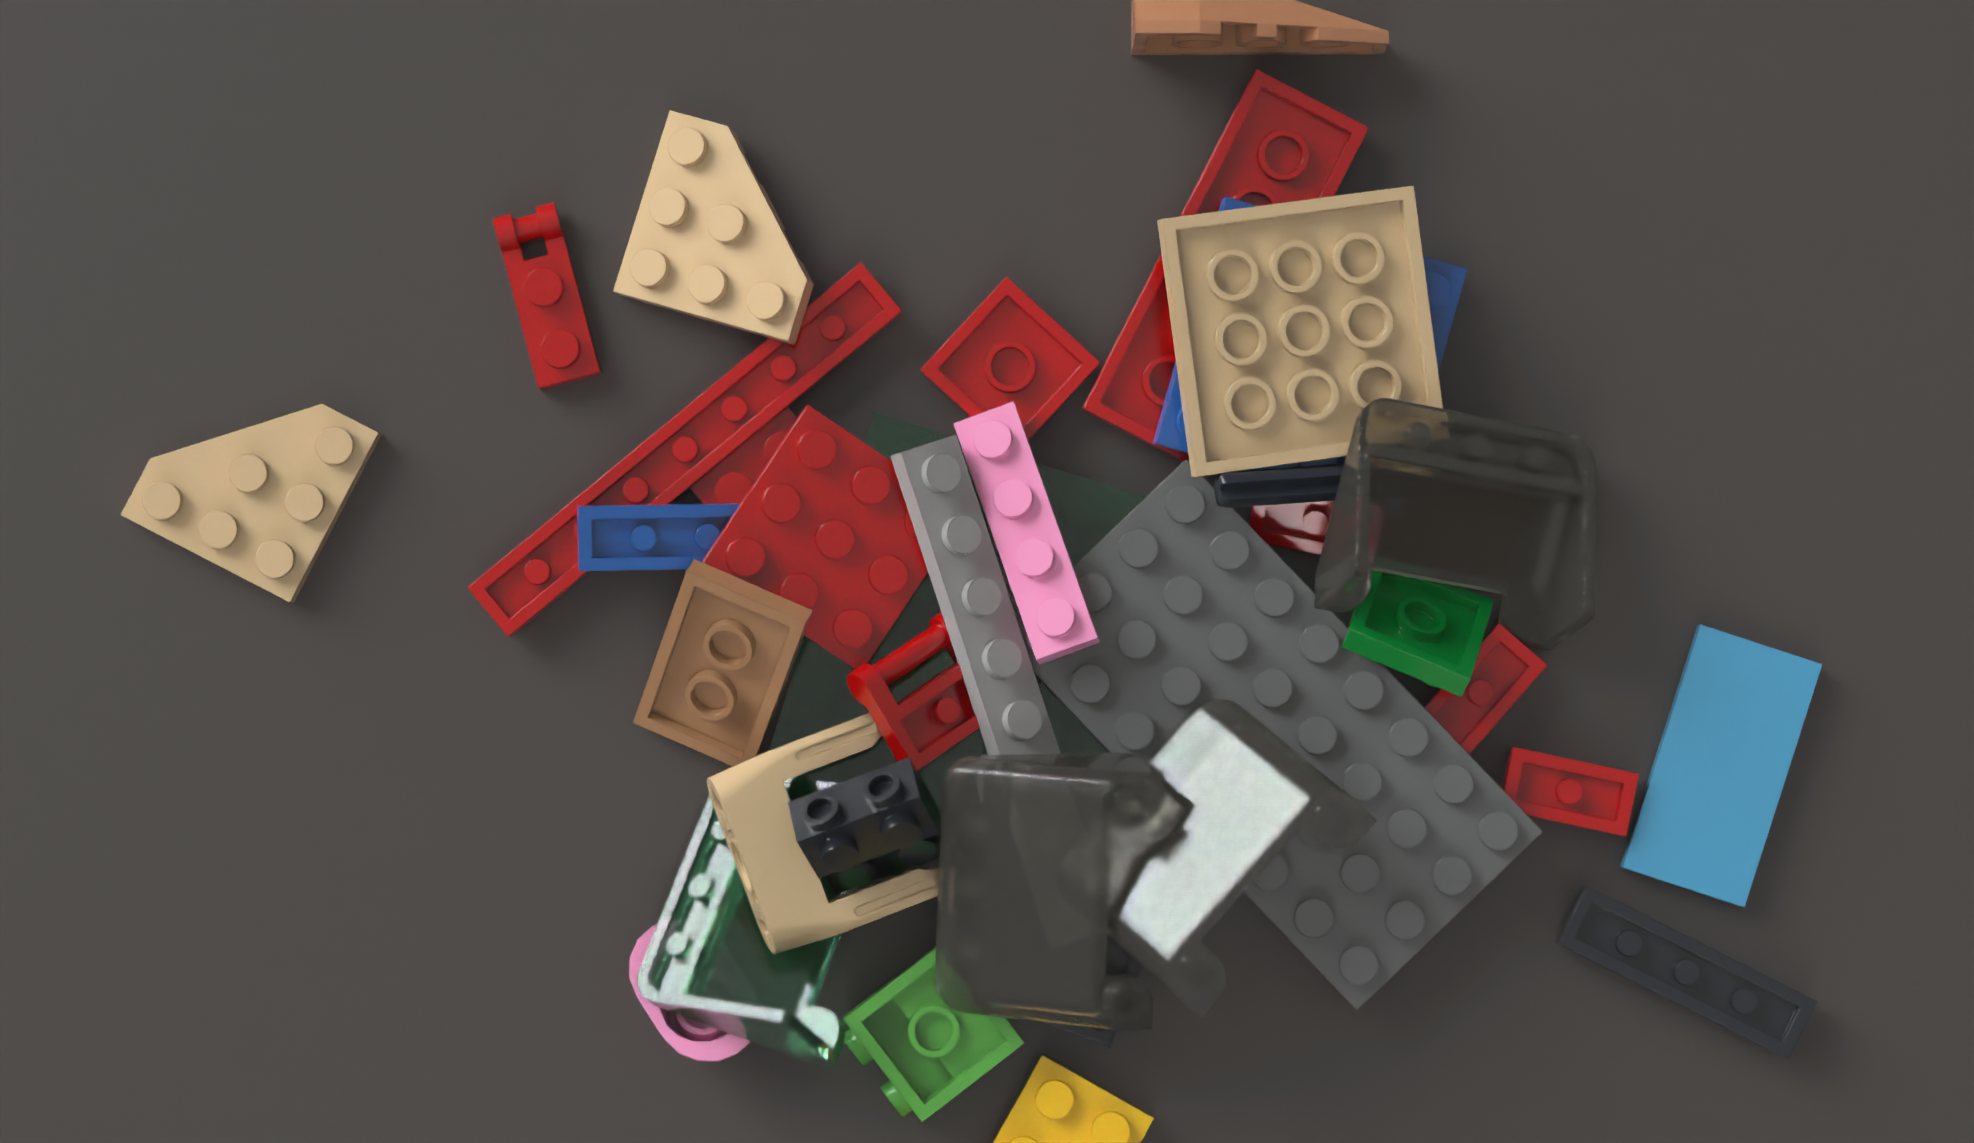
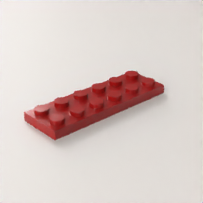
M1256 69L1249 79L1180 216L1217 212L1224 197H1230L1256 206L1334 196L1369 127ZM1160 253L1081 410L1181 462L1185 460L1189 462V455L1187 453L1152 444L1176 361L1162 254Z

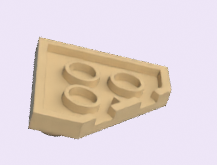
M670 110L613 292L623 297L795 345L814 284L804 264L798 259L784 232L785 228L763 185L759 183L736 132L729 126Z
M319 404L150 458L121 516L294 604L373 453L381 434L324 404Z

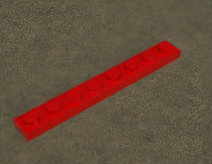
M862 262L859 263L807 306L795 345L771 338L767 339L467 588L507 637L511 638L591 572L578 570L577 506L673 504L689 491L691 486L778 414L794 404L902 314V310Z

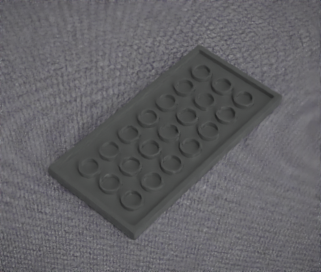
M1187 460L1183 461L1073 566L1100 643L1039 665L1022 618L1020 617L1017 620L1034 674L1355 1010H1358L1543 832L1383 664L1369 661L1362 655L1342 648L1348 628L1233 508L1217 505L1215 489L1203 476L1191 477L1190 463Z

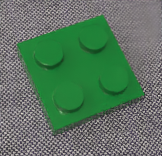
M1376 552L1372 564L1367 571L1342 648L1362 655L1369 661L1381 663L1422 680L1427 685L1441 688L1462 697L1473 673L1494 600Z

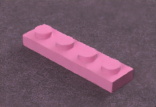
M1014 401L953 423L1039 665L1100 643Z

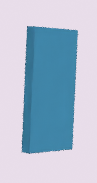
M1701 624L1697 625L1620 864L1621 868L1745 908L1822 664Z

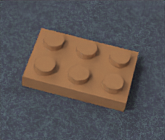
M694 559L686 570L633 723L731 766L759 755L813 610Z

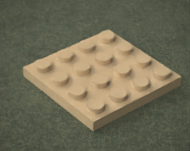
M1414 186L1157 220L1191 477L1447 442Z

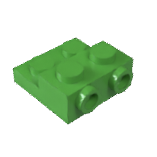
M946 940L942 941L896 978L893 977L845 1014L843 1020L850 1029L841 1035L844 1042L863 1066L874 1059L889 1080L881 1085L880 1088L900 1115L905 1117L913 1110L921 1122H924L1024 1044V1041Z

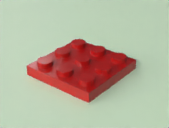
M809 405L804 407L701 561L813 610L804 636L854 669L869 662L928 573L892 461Z

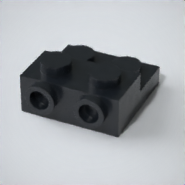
M910 757L788 802L795 837L799 847L817 877L825 876L835 895L852 888L863 887L876 879L911 866L925 864L933 858L955 851L951 831Z

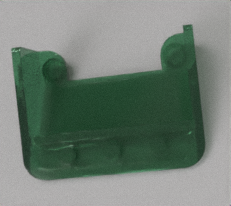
M790 778L783 781L790 801L838 784L801 778ZM709 794L637 976L639 992L646 1000L657 1007L805 1062L836 1067L844 1046L845 1027L840 1018L827 1008L814 1006L841 934L777 954L771 953L757 924ZM908 868L903 869V870L898 871V872H895V873H893V874L884 876V877H882V878H879L878 880H882V879L887 878V877H890V876L899 875V874H901L903 871L907 870ZM825 876L819 878L827 900L859 889L852 888L835 895Z

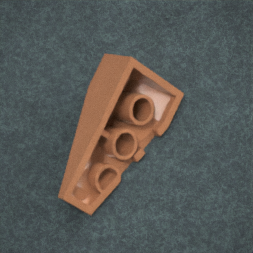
M1131 0V55L1384 54L1389 45V31L1296 0Z

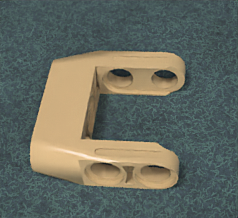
M870 713L761 753L707 778V786L715 812L763 939L773 954L847 932L951 890L942 865L926 870H905L827 900L820 879L796 841L788 806L790 799L783 781L873 747L878 739L882 737V734Z

